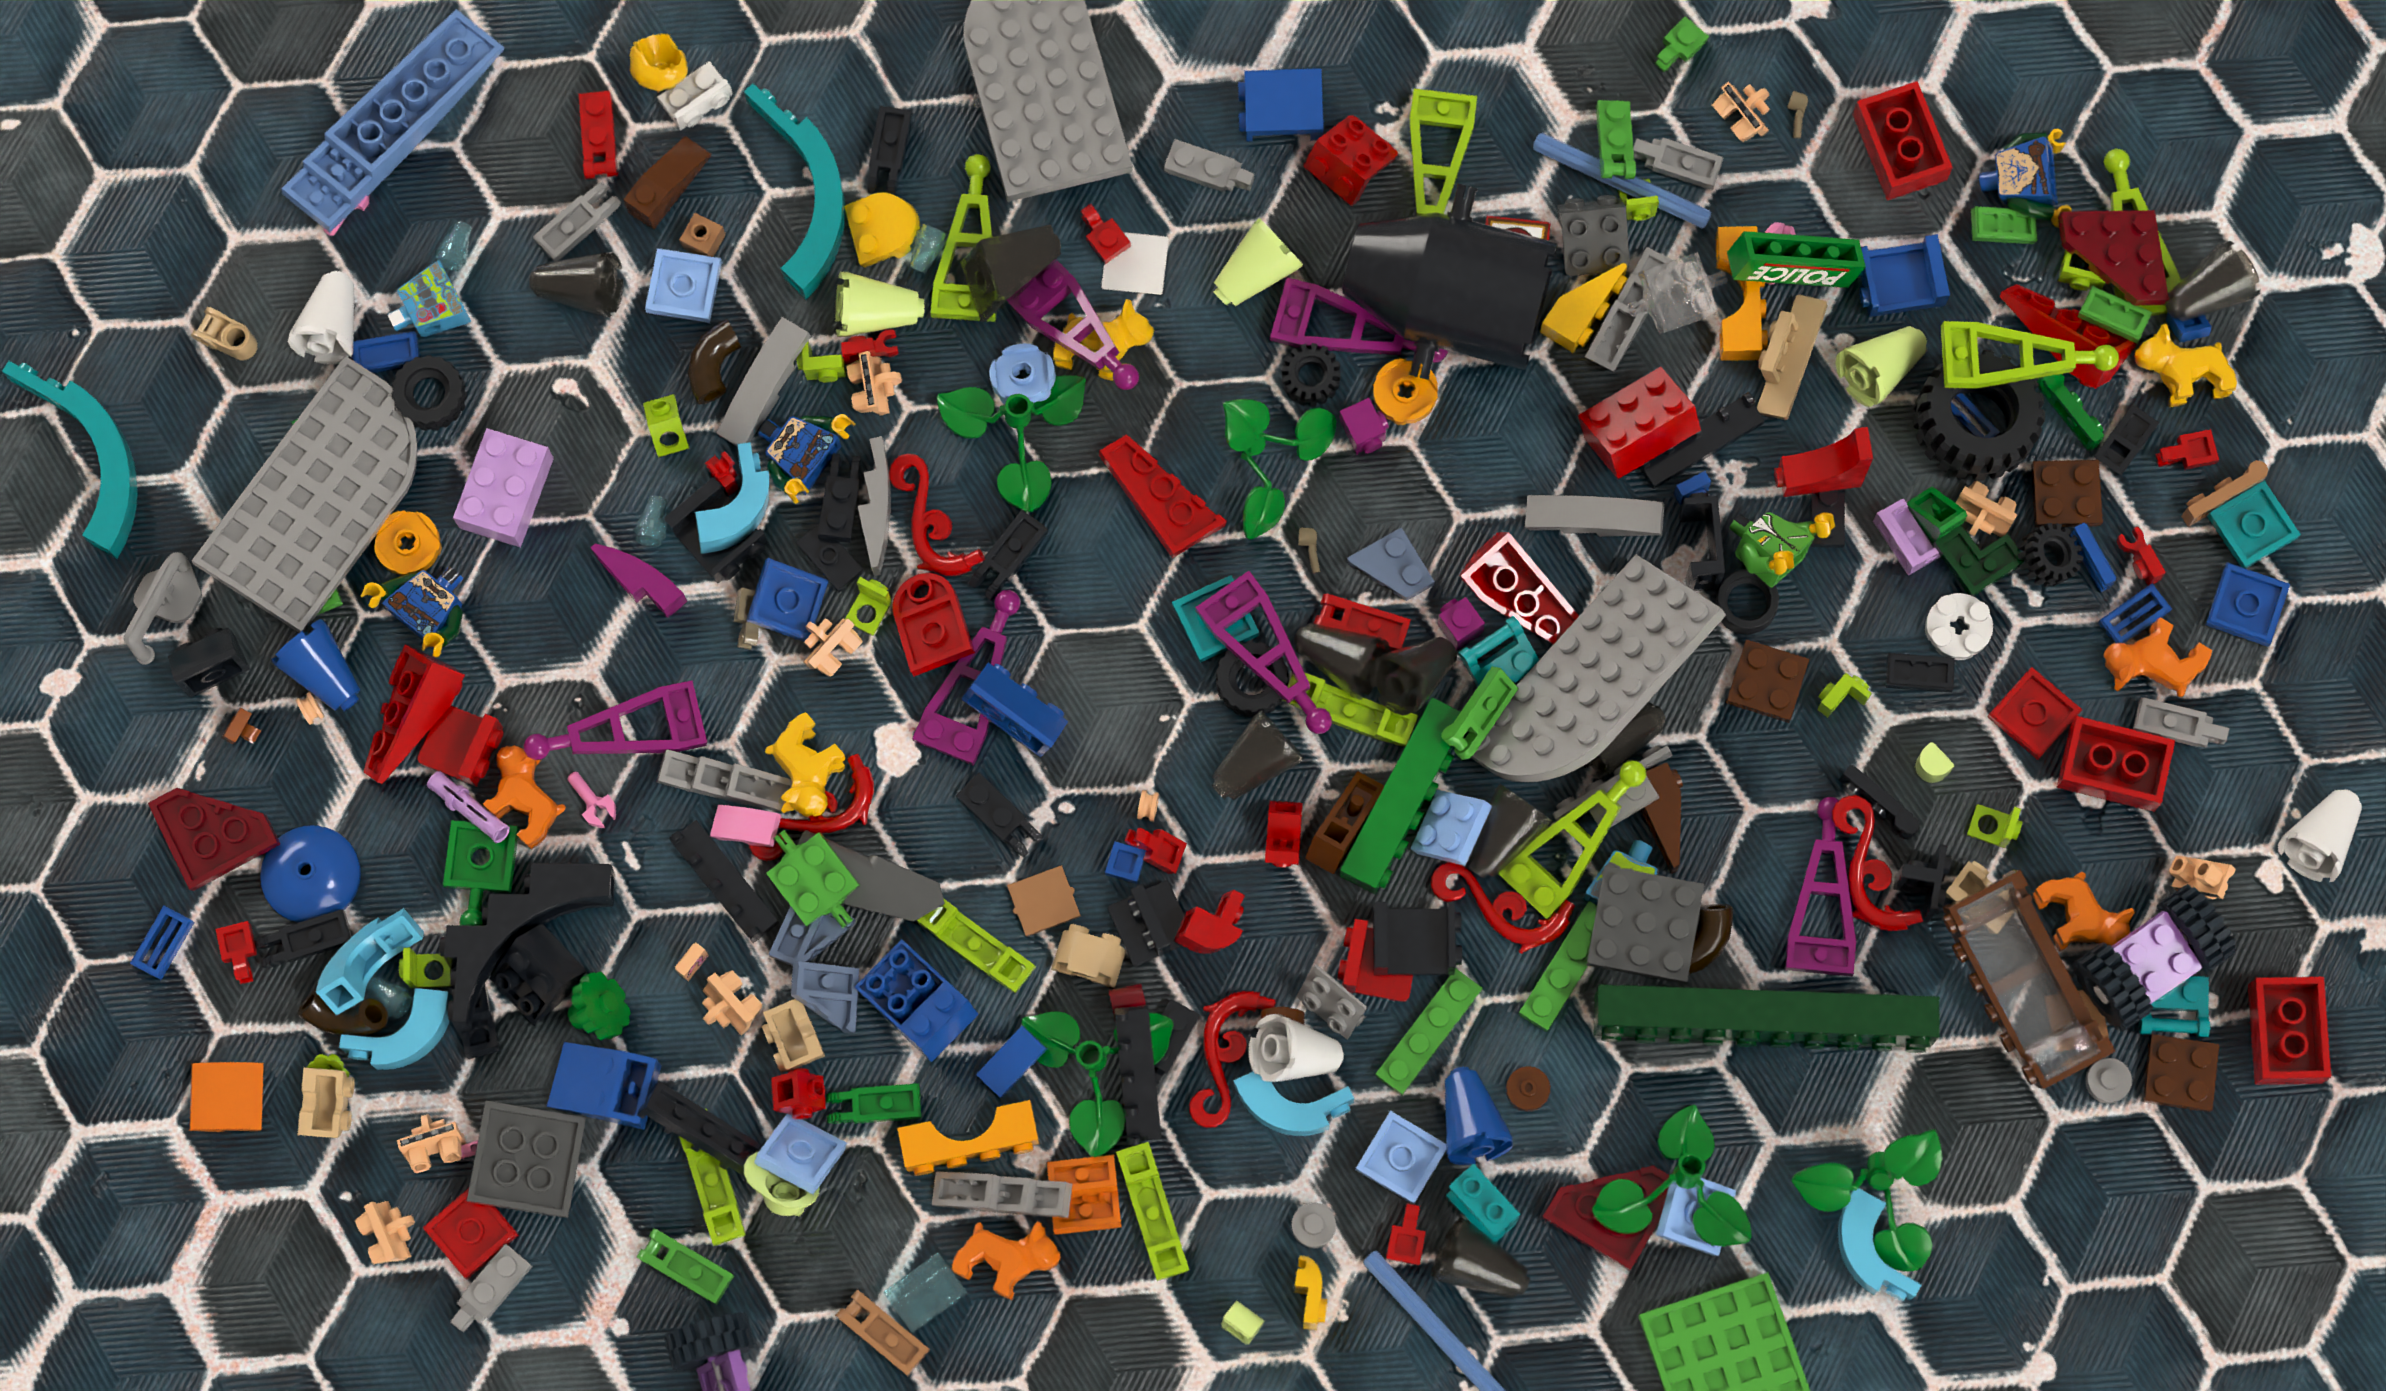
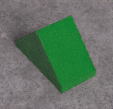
M1933 486L1907 502L1909 511L1933 544L1958 526L1963 525L1968 516L1963 508Z

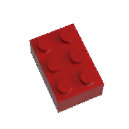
M1918 81L1857 101L1853 117L1887 201L1948 180L1953 167Z
M1661 366L1578 415L1585 441L1617 479L1701 431L1695 405Z
M2076 716L2070 725L2056 788L2155 812L2162 804L2175 740Z
M2324 977L2255 978L2248 984L2255 1085L2323 1084L2331 1078Z

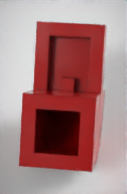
M1270 801L1265 863H1272L1276 867H1289L1292 864L1299 865L1303 803Z
M1234 889L1223 894L1214 915L1198 906L1187 911L1174 942L1201 954L1214 953L1233 944L1243 932V930L1234 925L1239 921L1243 913L1244 907L1241 906L1245 895Z

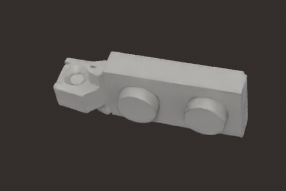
M1663 137L1662 140L1653 139L1652 143L1636 139L1633 146L1634 158L1646 162L1645 167L1652 169L1651 171L1713 190L1723 157Z
M1174 139L1164 165V172L1222 192L1225 190L1232 191L1234 186L1250 191L1254 182V173L1242 169V163L1235 161V159Z
M2141 697L2139 700L2133 730L2173 739L2175 742L2195 747H2207L2208 742L2224 745L2229 732L2227 727L2212 724L2213 718L2206 716V712Z
M505 1244L461 1295L460 1300L457 1302L461 1309L450 1322L459 1330L465 1332L474 1320L482 1323L485 1318L489 1319L533 1266Z

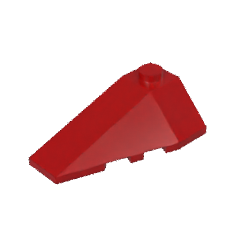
M2015 284L2003 290L2000 294V298L2033 334L2074 342L2075 351H2094L2101 345H2110L2117 350L2119 360L2112 370L2101 371L2094 364H2076L2073 372H2069L2077 377L2079 383L2086 387H2094L2096 389L2109 382L2137 345V343L2078 318L2080 311L2074 308L2072 311L2058 309L2055 307V302L2052 299ZM2050 352L2057 361H2062L2060 353Z
M1497 532L1473 554L1459 575L1480 601L1508 618L1514 616L1521 626L1553 645L1579 617L1509 532Z
M405 644L388 683L394 686L389 704L383 703L380 714H383V726L373 736L363 772L376 782L383 784L451 706L455 696L461 691L465 674L451 665Z

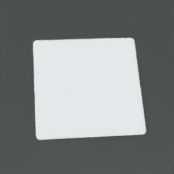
M1124 233L1130 240L1131 247L1107 264H1104L1102 289L1161 295L1163 292L1169 238L1165 236Z

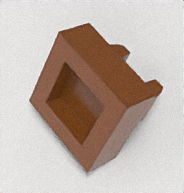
M240 707L235 712L221 738L234 744L240 736L253 744L261 731L247 724L252 714Z

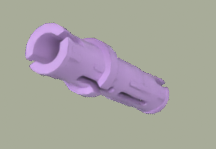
M441 771L435 772L429 778L427 787L440 796L450 810H457L495 843H500L507 837L510 827L472 798L467 788L462 785H456Z

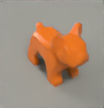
M2160 617L2151 625L2148 631L2149 636L2134 644L2113 643L2108 646L2104 651L2105 667L2115 678L2114 689L2116 691H2119L2131 679L2143 675L2170 690H2175L2178 697H2183L2187 686L2197 674L2205 669L2210 660L2212 650L2199 642L2194 649L2190 650L2187 658L2180 660L2173 649L2167 644L2174 625Z
M505 746L498 751L496 758L497 767L501 773L498 792L494 798L487 799L483 805L498 819H501L512 809L528 815L527 828L521 829L517 836L532 850L547 837L548 830L553 825L556 817L564 812L566 807L563 804L558 805L536 784L534 772L542 759L533 760L525 754L524 749L518 746Z
M2080 872L2074 877L2060 880L2051 879L2044 882L2034 890L2035 892H2033L2032 896L2039 910L2044 909L2051 902L2065 905L2067 923L2056 930L2057 934L2052 937L2059 952L2066 949L2071 942H2095L2097 944L2106 943L2107 946L2114 945L2131 933L2129 922L2135 913L2134 909H2126L2119 913L2103 910L2084 880L2086 878L2084 872Z
M1038 1221L1031 1229L1030 1234L1018 1241L1008 1240L983 1229L981 1223H977L974 1227L973 1235L967 1240L964 1247L956 1253L951 1271L970 1281L973 1274L972 1268L986 1261L997 1272L993 1290L997 1294L1012 1300L1014 1297V1285L1019 1280L1025 1278L1032 1271L1051 1270L1058 1264L1060 1253L1054 1242L1046 1236L1045 1227Z

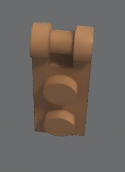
M2253 461L2241 477L2234 481L2231 477H2228L2214 486L2215 492L2205 497L2201 493L2186 503L2188 508L2181 516L2188 527L2207 517L2209 512L2262 482L2268 474L2267 465L2262 461Z
M856 1290L851 1296L853 1300L845 1310L841 1308L835 1316L904 1374L909 1376L930 1349L863 1293ZM864 1308L870 1314L861 1324L855 1317Z

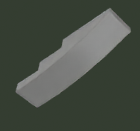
M1646 247L1618 299L1615 300L1585 358L1615 372L1676 264L1674 260Z
M781 317L735 394L717 431L718 436L735 446L752 440L779 400L778 392L795 369L793 362L810 339L809 332Z
M882 436L870 439L876 470L863 472L870 503L858 506L874 576L881 575L888 544L891 515L889 468Z
M1527 495L1525 527L1529 531L1561 530L1564 534L1596 533L1599 537L1662 535L1664 503L1597 496Z
M667 749L662 758L656 783L726 801L782 812L781 809L785 801L781 799V796L791 788L792 780L736 763L730 765L700 756L697 758Z
M936 1172L932 1205L996 1213L1068 1218L1072 1184L1059 1181H1039L1031 1178L1000 1177L994 1174Z

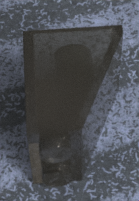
M1051 224L982 239L960 262L981 322L987 321L1009 303L1061 255L1060 240L1054 234Z

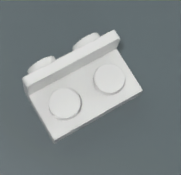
M709 61L687 76L675 88L665 91L657 98L678 128L682 130L686 126L692 127L699 123L703 115L711 109H718L724 106L733 93L728 81L720 76Z

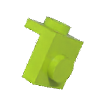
M808 341L797 356L798 370L804 371L807 380L818 379L820 382L828 383L837 381L839 377H846L845 363L841 354L812 357V348Z
M1845 673L1836 685L1830 682L1820 693L1818 698L1822 702L1817 710L1828 718L1847 694H1850L1862 705H1865L1872 693L1868 690L1869 686L1860 677L1856 675L1851 677Z

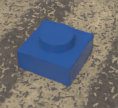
M2198 305L2168 311L2166 322L2180 343L2210 336L2212 326Z
M1706 471L1676 485L1674 496L1679 505H1682L1684 498H1689L1691 494L1709 491L1711 480Z
M1114 841L1105 875L1137 884L1144 864L1143 858L1146 850Z

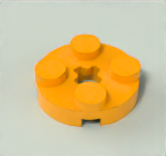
M1395 359L1384 365L1379 370L1373 386V399L1377 409L1381 410L1387 419L1392 420L1397 425L1421 421L1431 413L1437 402L1438 383L1432 370H1430L1429 380L1420 378L1423 364L1420 365L1418 377L1409 375L1413 361H1407V359ZM1402 384L1406 388L1412 386L1414 388L1411 392L1412 397H1400L1398 395L1400 392L1398 386Z
M397 511L390 514L376 534L374 544L376 556L382 565L390 572L400 576L412 572L419 573L422 570L426 571L434 564L442 550L440 534L430 518L419 512ZM404 536L408 539L416 538L412 549H400L403 545L401 539Z

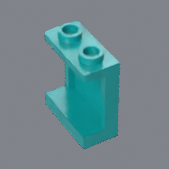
M1474 1163L1450 1184L1451 1191L1446 1195V1198L1491 1247L1517 1224L1520 1213Z

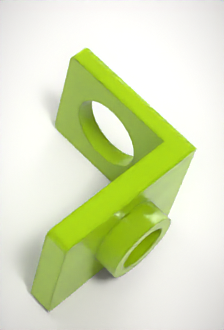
M1643 179V180H1645V181L1651 183V182H1650V179ZM1619 190L1620 199H1622L1626 206L1627 220L1643 221L1655 217L1659 203L1658 196L1627 199V193Z
M2065 250L2058 281L2070 284L2071 288L2079 291H2088L2092 286L2102 290L2105 282L2095 273L2069 266L2072 254Z
M675 395L643 403L647 425L657 456L661 457L689 449ZM672 431L679 436L678 441L673 445H664L660 442V437L665 432Z
M859 577L857 585L860 593L845 620L848 618L855 624L854 627L873 636L892 601L887 591L888 588L873 579L867 581ZM868 605L875 609L876 617L872 622L862 623L858 620L857 612L862 606Z
M1977 804L1967 836L2005 848L2011 839L2017 840L2023 823V821L2018 820L2021 808L2014 807L2010 814H2006ZM1981 817H1993L1997 822V830L1992 834L1981 832L1978 827V821Z
M403 948V958L399 960V975L410 988L451 987V968H449L444 957L440 956V954H416L411 948ZM433 961L440 962L444 968L442 976L437 980H430L425 976V967Z

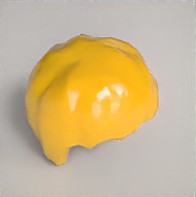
M661 33L648 36L634 42V46L631 47L630 73L641 86L657 92L664 89L670 90L684 81L687 76L686 57L682 51H679L668 34Z

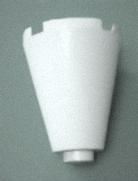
M332 271L323 275L291 329L288 343L290 348L302 357L307 352L315 356V362L332 365L339 364L344 356H350L351 358L354 333V283L347 274L340 271Z
M2334 790L2282 836L2278 843V851L2281 856L2285 852L2290 858L2287 864L2302 876L2321 882L2324 877L2330 878L2329 882H2333L2339 876L2362 810L2358 796L2350 790Z
M1279 1014L1266 1015L1255 1027L1260 1028L1256 1038L1251 1037L1249 1042L1251 1068L1265 1082H1279L1333 1073L1338 1070L1344 1057L1342 1046L1337 1040Z

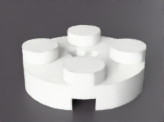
M1962 593L1941 597L1929 611L1925 622L1926 636L1936 648L1935 650L1941 656L1955 658V660H1966L1978 654L1987 646L1993 632V621L1989 607L1977 598ZM1957 619H1961L1968 626V630H1963L1961 635L1955 633V628L1950 627V622H1956Z

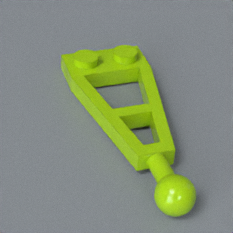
M1423 89L1413 90L1409 124L1416 215L1436 212L1445 213L1473 132L1477 96ZM1420 124L1463 129L1450 167L1422 164ZM1423 177L1445 180L1437 206L1425 205Z
M2112 149L2104 157V166L2109 173L2113 174L2117 192H2113L2110 196L2111 211H2122V204L2128 202L2132 203L2135 211L2148 210L2139 189H2130L2126 173L2130 165V158L2122 149ZM2160 233L2159 240L2169 300L2165 305H2137L2151 311V316L2166 314L2168 311L2187 307L2180 275ZM2114 286L2115 296L2126 300L2124 298L2125 294Z
M981 154L970 156L965 164L966 173L970 177L969 194H961L935 276L931 318L996 322L999 291L988 196L982 195L983 179L988 176L991 165L989 160ZM969 208L980 209L983 234L961 233ZM957 246L984 248L988 286L945 284Z
M1944 321L1941 325L1945 388H1982L2073 372L2076 364H2094L2101 371H2109L2117 365L2119 360L2117 350L2110 345H2101L2094 351H2075L2074 342L1979 322ZM1977 337L2019 345L2021 368L1980 374ZM2033 348L2060 353L2062 361L2034 365Z
M1634 760L1625 762L1619 771L1620 779L1608 792L1603 789L1597 791L1522 847L1498 873L1546 919L1550 918L1552 913L1572 894L1622 808L1617 801L1630 787H1637L1644 782L1646 770L1640 762ZM1600 803L1607 812L1591 837L1575 821ZM1565 829L1585 849L1562 885L1531 854Z

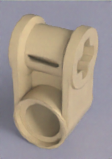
M206 307L204 311L206 316L198 330H193L191 336L201 344L215 350L217 349L238 360H247L253 357L258 346L255 337L248 328L216 309ZM245 337L241 345L233 346L237 338Z

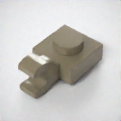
M740 588L737 591L734 622L743 624L738 638V647L751 650L752 646H757L759 627H764L746 621L756 590Z

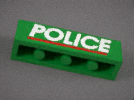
M1744 231L1727 251L1733 280L1848 288L1866 268L1858 239Z

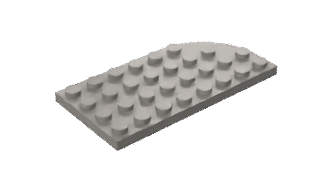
M971 0L964 22L965 50L1007 201L1010 202L1133 172V166L1085 0Z
M344 356L192 559L193 565L298 633L301 631L305 632L376 536L389 515L392 514L412 484L417 464L416 433L411 419L405 418L401 415L402 412L397 410L395 400L392 399L391 392H393V388L383 379L347 356Z
M1635 555L1516 685L1519 689L1479 748L1470 758L1494 775L1515 782L1550 780L1584 766L1608 747L1723 620L1726 614L1721 607L1640 556Z

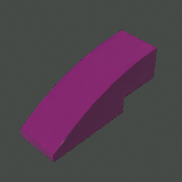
M595 543L590 547L595 557L636 603L647 595L661 612L669 618L688 602L684 593L670 579L644 561L615 548Z

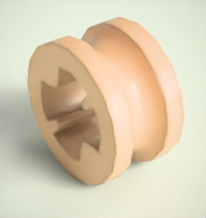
M308 692L305 699L297 698L295 700L303 716L311 725L314 723L313 720L319 717L322 719L325 716L312 693Z
M1142 790L1137 819L1142 820L1143 817H1148L1150 822H1154L1159 800L1158 792L1149 795L1147 790Z

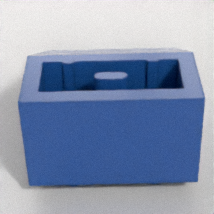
M902 939L855 986L931 1062L979 1015L959 991Z
M564 1042L547 1107L645 1130L648 1116L646 1115L642 1119L637 1116V1112L646 1102L653 1086L657 1083L662 1065L657 1059L647 1056Z

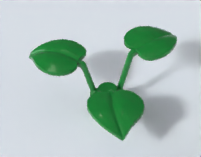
M1072 375L1056 376L1055 383L1051 388V395L1046 400L1033 403L1023 394H1013L1007 398L1005 406H1000V410L995 415H993L995 403L990 394L983 389L975 387L961 388L949 393H940L937 395V404L940 415L947 427L956 435L964 438L981 437L986 432L987 423H995L1001 416L1005 415L1006 423L1010 427L1017 429L1020 464H1008L1000 471L997 478V488L1001 497L1006 502L1024 512H1032L1046 501L1051 489V475L1046 465L1041 461L1026 463L1024 427L1029 424L1031 413L1034 415L1042 413L1047 423L1056 426L1067 425L1076 420L1083 408L1086 379L1085 377Z
M1237 399L1223 403L1225 437L1228 446L1235 451L1242 452L1241 458L1248 462L1264 483V487L1257 486L1251 490L1244 505L1243 529L1247 539H1254L1273 528L1281 519L1285 508L1283 492L1277 488L1271 489L1272 484L1255 463L1252 456L1260 454L1265 448L1266 441H1271L1289 446H1297V456L1301 460L1310 461L1320 457L1329 448L1336 431L1335 415L1328 410L1318 407L1306 411L1298 420L1295 428L1297 439L1290 440L1263 433L1270 421L1269 409L1264 403L1253 399Z
M1055 1011L1023 1017L1022 1026L1026 1027L1047 1048L1046 1052L1037 1060L1040 1064L1050 1068L1062 1067L1067 1062L1069 1053L1076 1055L1080 1065L1089 1072L1096 1102L1084 1100L1077 1104L1071 1112L1069 1125L1075 1140L1091 1157L1104 1155L1120 1140L1126 1124L1125 1112L1119 1102L1115 1100L1102 1102V1094L1097 1079V1072L1101 1071L1106 1065L1107 1055L1119 1054L1118 1048H1110L1109 1046L1102 1048L1095 1041H1085L1079 1047L1073 1048L1080 1040V1028L1075 1019L1064 1012ZM1149 1013L1155 1065L1161 1061L1168 1050L1174 1023L1169 1017L1157 1013ZM1115 1028V1029H1114V1038H1115V1040H1116L1117 1043H1118V1040H1117V1030H1116V1028Z
M1695 1104L1675 1113L1664 1124L1659 1133L1658 1147L1661 1154L1667 1159L1679 1160L1668 1179L1644 1199L1643 1191L1636 1183L1627 1179L1614 1180L1601 1190L1592 1208L1594 1217L1608 1229L1619 1233H1636L1646 1228L1652 1220V1213L1646 1204L1655 1200L1672 1183H1676L1681 1188H1696L1697 1201L1702 1207L1698 1208L1693 1214L1692 1223L1695 1232L1703 1241L1715 1246L1745 1244L1751 1239L1749 1220L1735 1198L1721 1191L1710 1194L1707 1201L1703 1197L1704 1182L1700 1178L1705 1171V1162L1714 1152L1715 1142L1710 1128L1701 1117Z
M1935 1129L1921 1134L1898 1138L1887 1146L1885 1152L1880 1151L1871 1154L1867 1160V1169L1863 1168L1860 1170V1176L1854 1183L1853 1171L1839 1163L1811 1166L1792 1176V1183L1806 1202L1815 1209L1825 1212L1837 1211L1848 1205L1851 1200L1850 1191L1857 1190L1863 1181L1867 1179L1869 1185L1874 1189L1884 1191L1888 1222L1891 1229L1880 1231L1874 1237V1247L1880 1259L1895 1270L1909 1272L1921 1269L1929 1258L1932 1251V1239L1924 1227L1916 1223H1904L1898 1227L1896 1226L1890 1186L1893 1184L1894 1178L1900 1180L1903 1177L1907 1183L1913 1186L1928 1184L1936 1178L1941 1168L1942 1148Z

